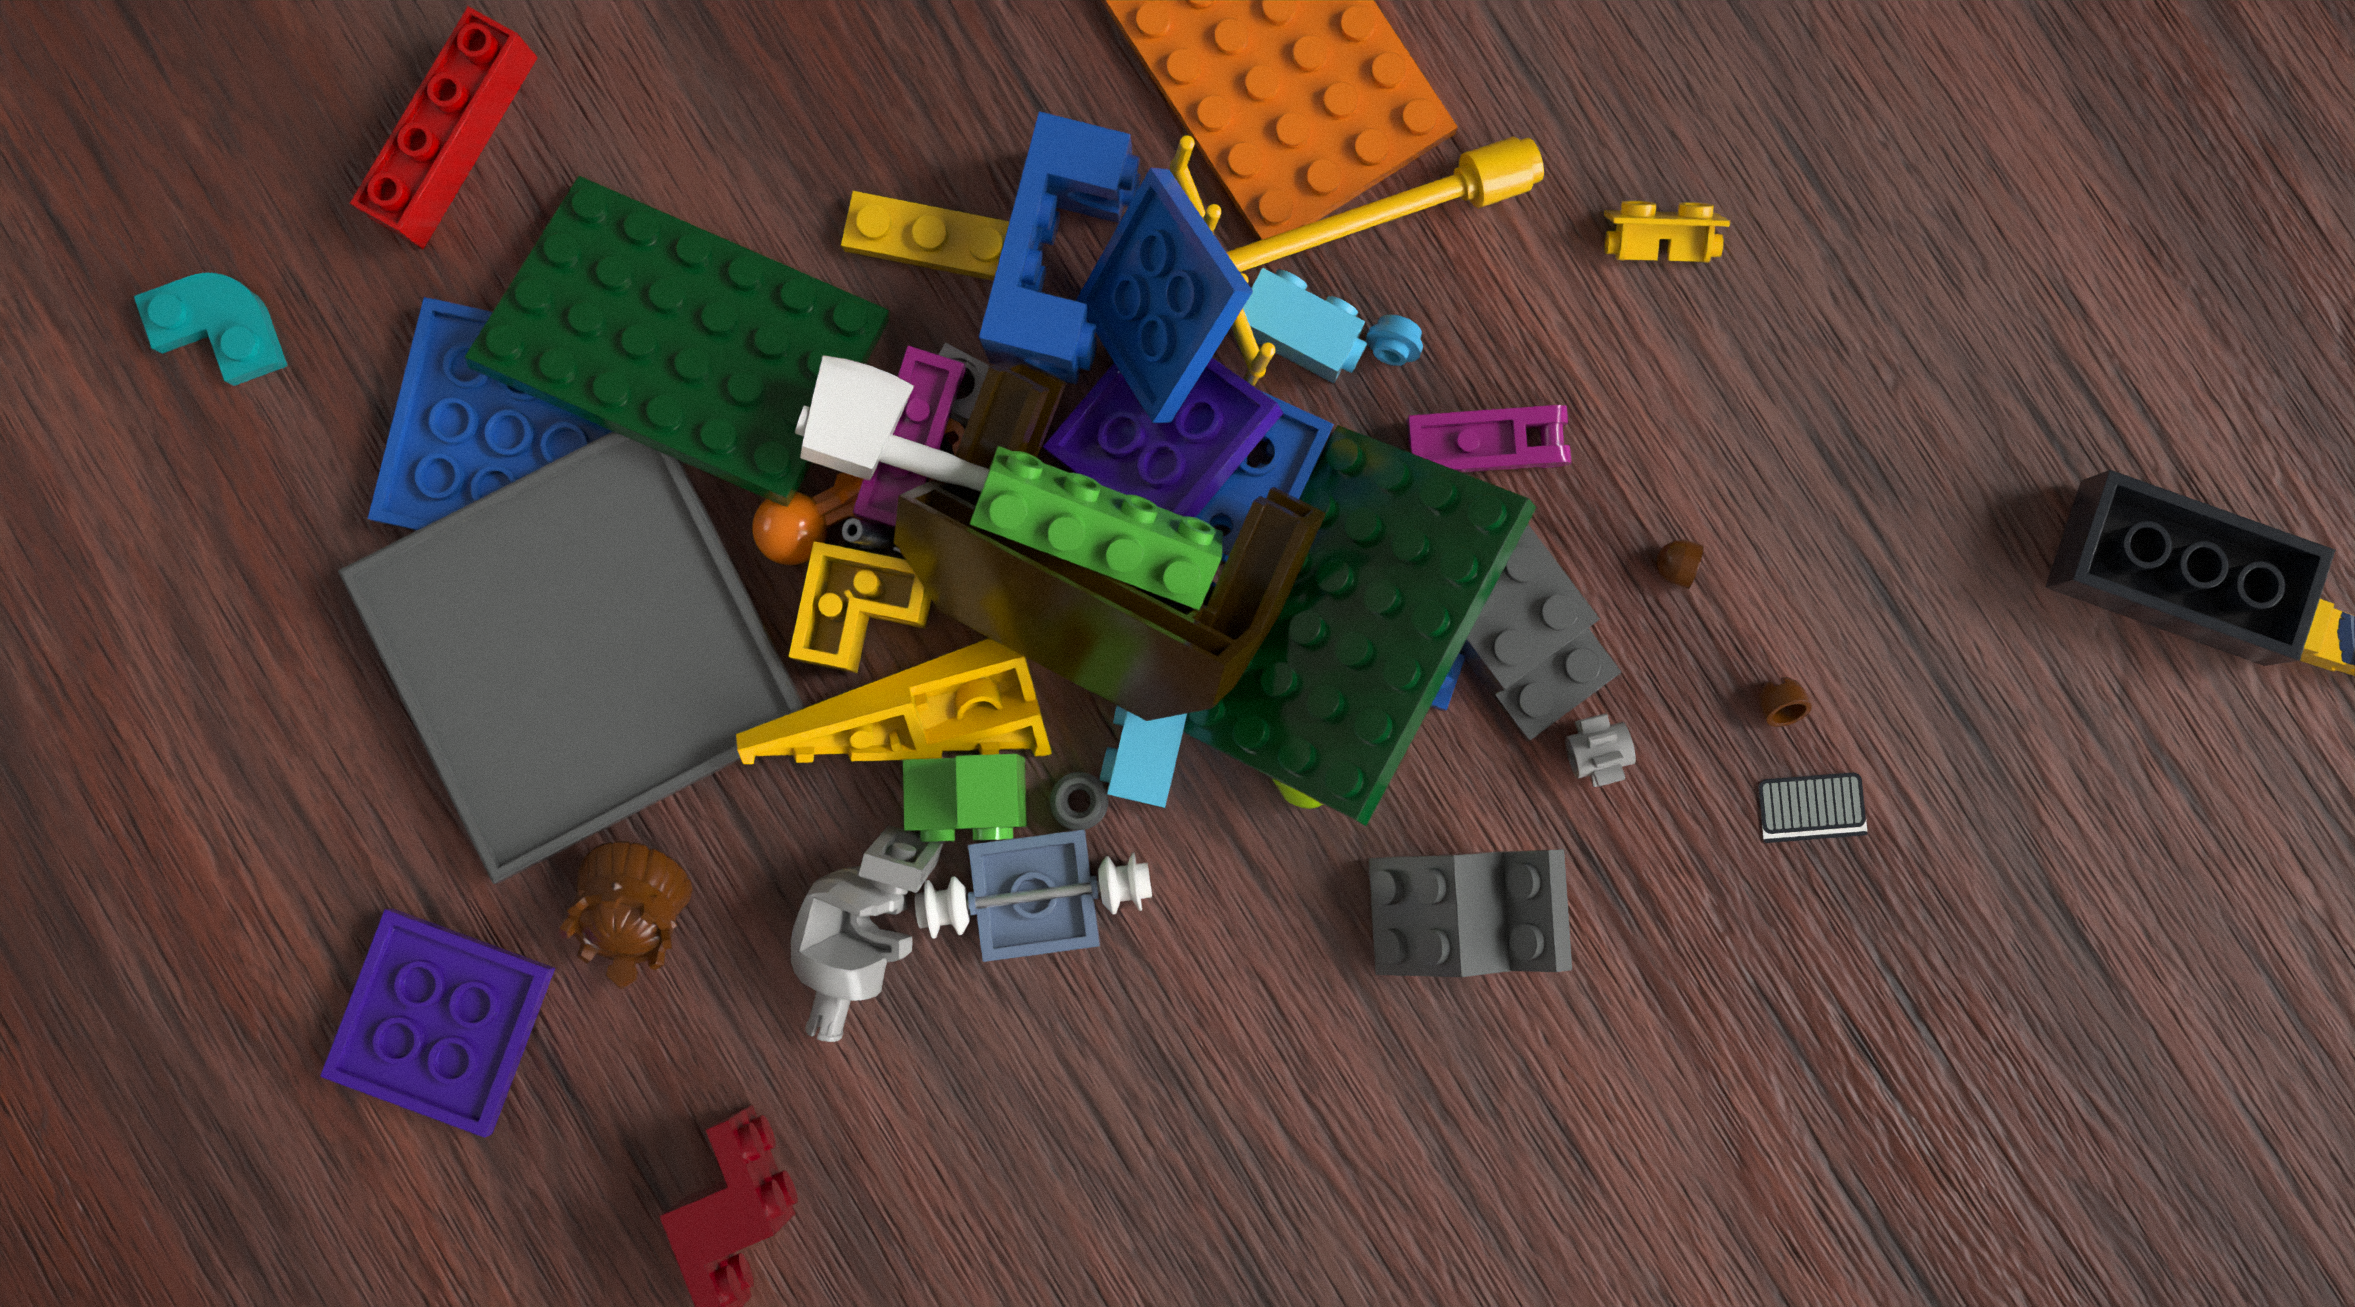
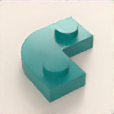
M199 273L134 296L153 350L163 354L209 337L223 379L233 386L288 366L264 302L245 285L231 277L218 273Z

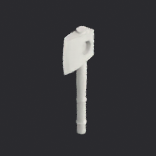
M830 356L822 357L811 407H803L795 430V434L804 436L801 459L869 481L880 461L941 482L965 486L980 492L989 471L987 468L971 464L950 453L893 435L914 385L870 365Z

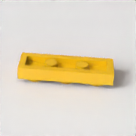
M853 191L841 246L845 252L994 281L1010 221Z

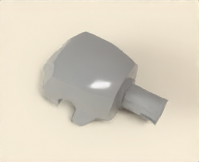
M861 865L846 867L816 880L802 903L792 931L791 964L794 973L802 983L816 991L805 1031L812 1037L816 1034L817 1027H820L817 1039L821 1041H839L843 1036V1027L850 1002L876 997L882 991L887 962L900 960L912 952V936L879 929L869 916H878L883 913L896 915L906 910L908 906L905 894H891L873 886L874 880L858 876Z

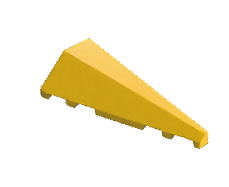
M991 638L736 734L737 751L743 764H754L755 756L793 755L796 763L813 762L814 755L848 754L851 761L942 758V751L979 750L981 755L999 754V750L1031 749L1034 756L1052 754L1026 657Z

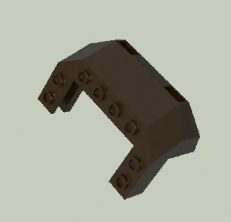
M1017 357L990 366L955 456L987 469L991 466L998 446L1010 451L1025 452L1037 458L1067 382ZM935 479L898 496L894 542L941 613L1143 720L1151 721L1212 709L1234 688L1278 619L1326 513L1275 487L1270 488L1266 498L1259 496L1253 500L1217 584L1213 581L1211 582L1200 610L971 525L970 521L980 491Z

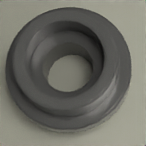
M1074 772L1065 775L1055 784L1050 796V806L1054 817L1063 826L1073 830L1089 829L1098 824L1105 816L1108 808V794L1102 782L1095 776L1084 772ZM1076 790L1086 791L1091 799L1089 808L1081 813L1073 811L1069 806V797Z

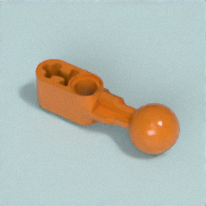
M950 418L943 438H945L949 445H952L955 456L965 429L959 422ZM842 472L837 475L833 487L812 498L803 493L796 492L788 507L769 499L763 501L758 507L752 523L753 538L758 549L768 559L782 565H798L810 560L813 542L825 543L827 528L848 517L863 520L862 518L855 517L852 513L863 478Z

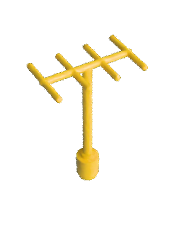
M1186 135L1180 139L1175 157L1170 162V172L1210 230L1214 232L1221 215V208L1216 204H1211L1206 212L1204 210L1187 166L1195 142L1191 136ZM1513 136L1461 154L1459 167L1454 169V175L1226 253L1239 272L1458 197H1461L1464 201L1469 200L1473 206L1479 209L1528 192L1532 189L1533 184L1541 182L1544 176L1542 157L1537 145L1531 138L1527 137L1519 140ZM1241 273V275L1248 283V277L1245 274ZM1242 308L1231 327L1248 368L1242 379L1255 386L1258 379L1266 373V367L1276 350L1275 346L1269 342L1264 343L1259 350Z

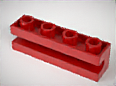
M469 6L466 8L349 204L366 214L368 218L378 225L424 250L538 58L518 33Z

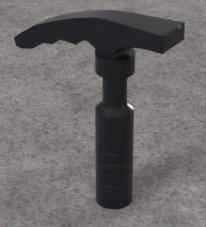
M855 518L848 519L842 527L845 548L896 551L901 553L894 542L895 529Z

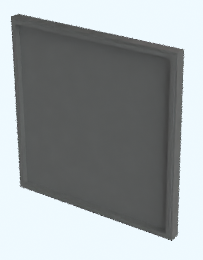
M614 431L338 571L493 884L501 883L741 759L737 751L736 734L805 708L681 461Z

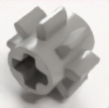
M1607 713L1575 721L1578 734L1565 737L1566 752L1575 777L1579 779L1590 776L1593 787L1625 780L1622 767L1635 764L1636 761L1632 738L1625 723L1619 722L1610 725Z

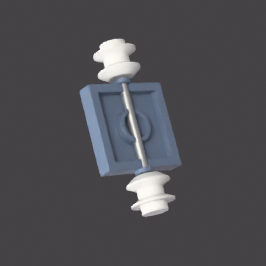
M1085 829L968 845L974 892H968L967 895L966 887L955 876L951 877L948 889L938 891L935 890L930 880H926L924 892L915 894V910L919 928L929 927L933 939L937 937L942 925L952 924L958 935H962L970 922V913L971 916L977 915L983 962L1100 946L1094 899H1099V893L1101 892L1102 903L1112 914L1117 913L1121 901L1132 900L1137 909L1142 911L1141 899L1152 897L1148 862L1136 864L1135 852L1131 853L1128 865L1116 867L1110 857L1105 856L1098 869L1099 881H1097V875L1091 876Z

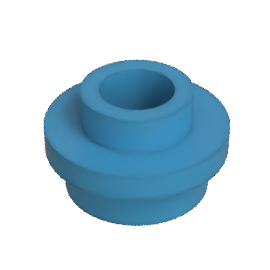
M1398 315L1381 316L1377 324L1369 328L1366 336L1367 345L1373 350L1374 356L1381 362L1393 366H1401L1406 362L1416 361L1423 350V343L1420 340L1422 335L1420 327L1410 319Z

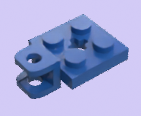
M1264 393L1277 402L1283 411L1281 417L1260 440L1268 444L1266 454L1273 458L1268 465L1260 463L1257 468H1252L1246 464V457L1195 517L1205 521L1212 527L1223 525L1230 530V533L1223 536L1221 562L1226 564L1253 500L1259 496L1266 498L1272 487L1300 499L1334 424Z

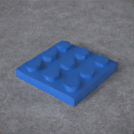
M1150 168L1076 301L1086 304L1088 311L1086 318L1088 322L1096 324L1095 333L1152 423H1168L1175 417L1253 293V290L1170 170Z

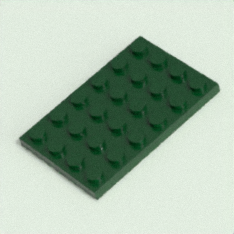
M578 176L465 355V360L468 367L476 372L788 507L812 464L811 461L800 458L804 436L795 434V430L803 407H811L822 357L830 356L866 364L889 322V310Z
M1337 425L1299 499L1325 512L1326 515L1284 607L1234 688L1212 709L1187 713L1183 733L1367 826L1537 507L1525 496Z

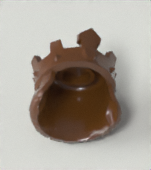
M629 841L608 842L596 846L581 861L577 877L578 890L572 906L567 910L568 916L560 926L559 931L561 938L569 939L572 935L576 937L580 943L576 957L586 964L593 959L595 954L613 960V964L608 965L606 976L622 989L637 980L638 972L635 967L637 963L648 961L649 968L655 971L664 966L665 952L667 949H672L671 939L673 930L678 926L676 917L690 901L693 889L685 870L671 857L666 856L665 853L655 848L649 849L645 844L636 842L631 844Z

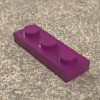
M908 346L898 378L914 385V388L893 435L939 450L966 370L965 364ZM879 461L871 480L863 479L852 513L855 517L895 529L898 496L929 482L930 478Z

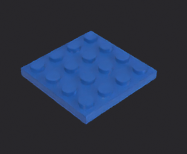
M424 297L368 519L382 524L417 531L613 431L470 369L465 360V355L492 312Z

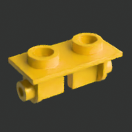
M1622 201L1621 210H1604V216L1611 222L1617 223L1616 231L1606 232L1605 254H1615L1616 260H1658L1659 240L1669 239L1667 260L1708 263L1711 257H1721L1723 251V235L1714 234L1715 226L1729 227L1730 220L1718 213H1713L1714 205L1707 203L1683 202L1679 203L1678 212L1656 211V203Z

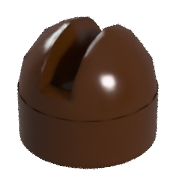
M1680 539V541L1675 540L1663 546L1657 555V568L1661 576L1673 585L1690 589L1702 559L1704 545Z
M1781 677L1782 684L1774 687L1773 683L1769 681L1762 689L1759 698L1760 706L1770 726L1782 727L1791 725L1810 713L1812 709L1811 702L1805 689L1797 680Z

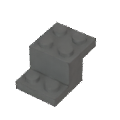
M1528 524L1459 653L1466 656L1465 661L1526 742L1540 734L1622 673L1589 629L1600 618Z
M1564 849L1369 858L1376 975L1468 977L1508 971L1562 972L1572 970Z

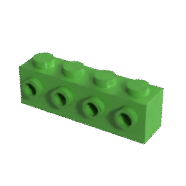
M1000 446L997 447L970 524L1197 610H1200L1222 559L1223 531L1213 528L1205 521L1190 516L1183 517L1157 507L1153 502L1143 497L1120 493L1100 485L1088 476L1065 472L1044 464L1041 460L1028 453L1010 451Z

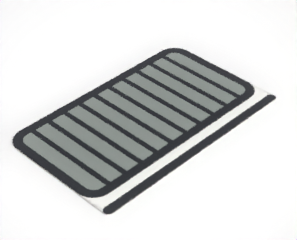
M1857 773L1765 779L1759 784L1764 843L1867 835L1862 778Z

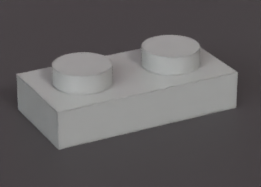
M888 825L864 853L858 876L874 880L873 886L887 893L897 895L907 894L908 891L917 893L937 865L944 841L920 842V834Z

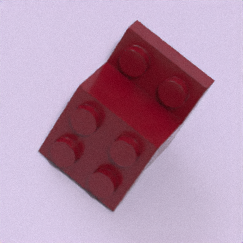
M753 1105L729 1114L706 1129L725 1180L687 1195L659 1216L695 1307H743L752 1297L749 1288L754 1286V1279L746 1257L742 1253L736 1255L735 1252L774 1236L796 1214L792 1206L798 1202L795 1186L786 1170L779 1172L771 1153V1149L776 1147L772 1128L764 1115L757 1117Z

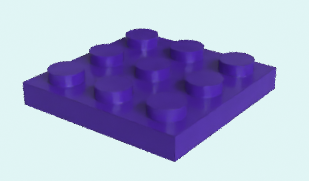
M1212 357L1173 420L1168 423H1152L1114 363L1046 442L1043 448L1073 473L1088 476L1100 485L1120 493L1143 497L1153 502L1157 507L1183 517H1196L1281 417L1283 411L1277 402Z
M394 908L385 909L320 1077L481 1137L490 1136L493 1134L555 968Z

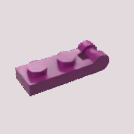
M1548 405L1409 415L1407 418L1409 452L1459 472L1567 466L1572 464L1570 446L1564 445L1563 426L1568 425L1567 406ZM1526 428L1540 429L1541 446L1527 447Z

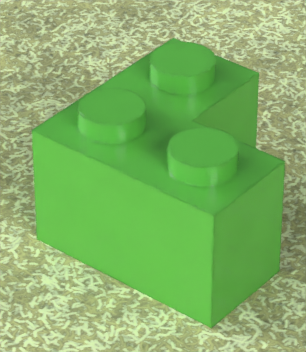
M995 754L903 760L904 831L920 830V842L955 841V829H972L973 840L1013 839V827H1027L1025 757L1018 754Z

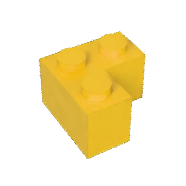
M814 541L789 657L803 663L858 673L869 617L926 629L932 598L907 560Z

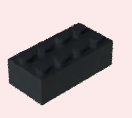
M2108 470L2081 480L2045 588L2254 663L2268 666L2300 661L2336 550L2116 471Z

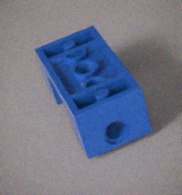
M1039 111L979 334L980 342L989 363L998 364L1017 357L1067 383L1075 385L1078 383L1081 369L1091 370L1098 345V338L1094 337L1096 324L1087 322L1088 311L1085 303L1041 293L1046 275V266L1041 265L1042 250L1044 244L1053 245L1060 222V212L1055 211L1056 208L1120 223L1123 207H1129L1139 189L1141 174L1137 173L1140 157L1132 155L1131 134Z

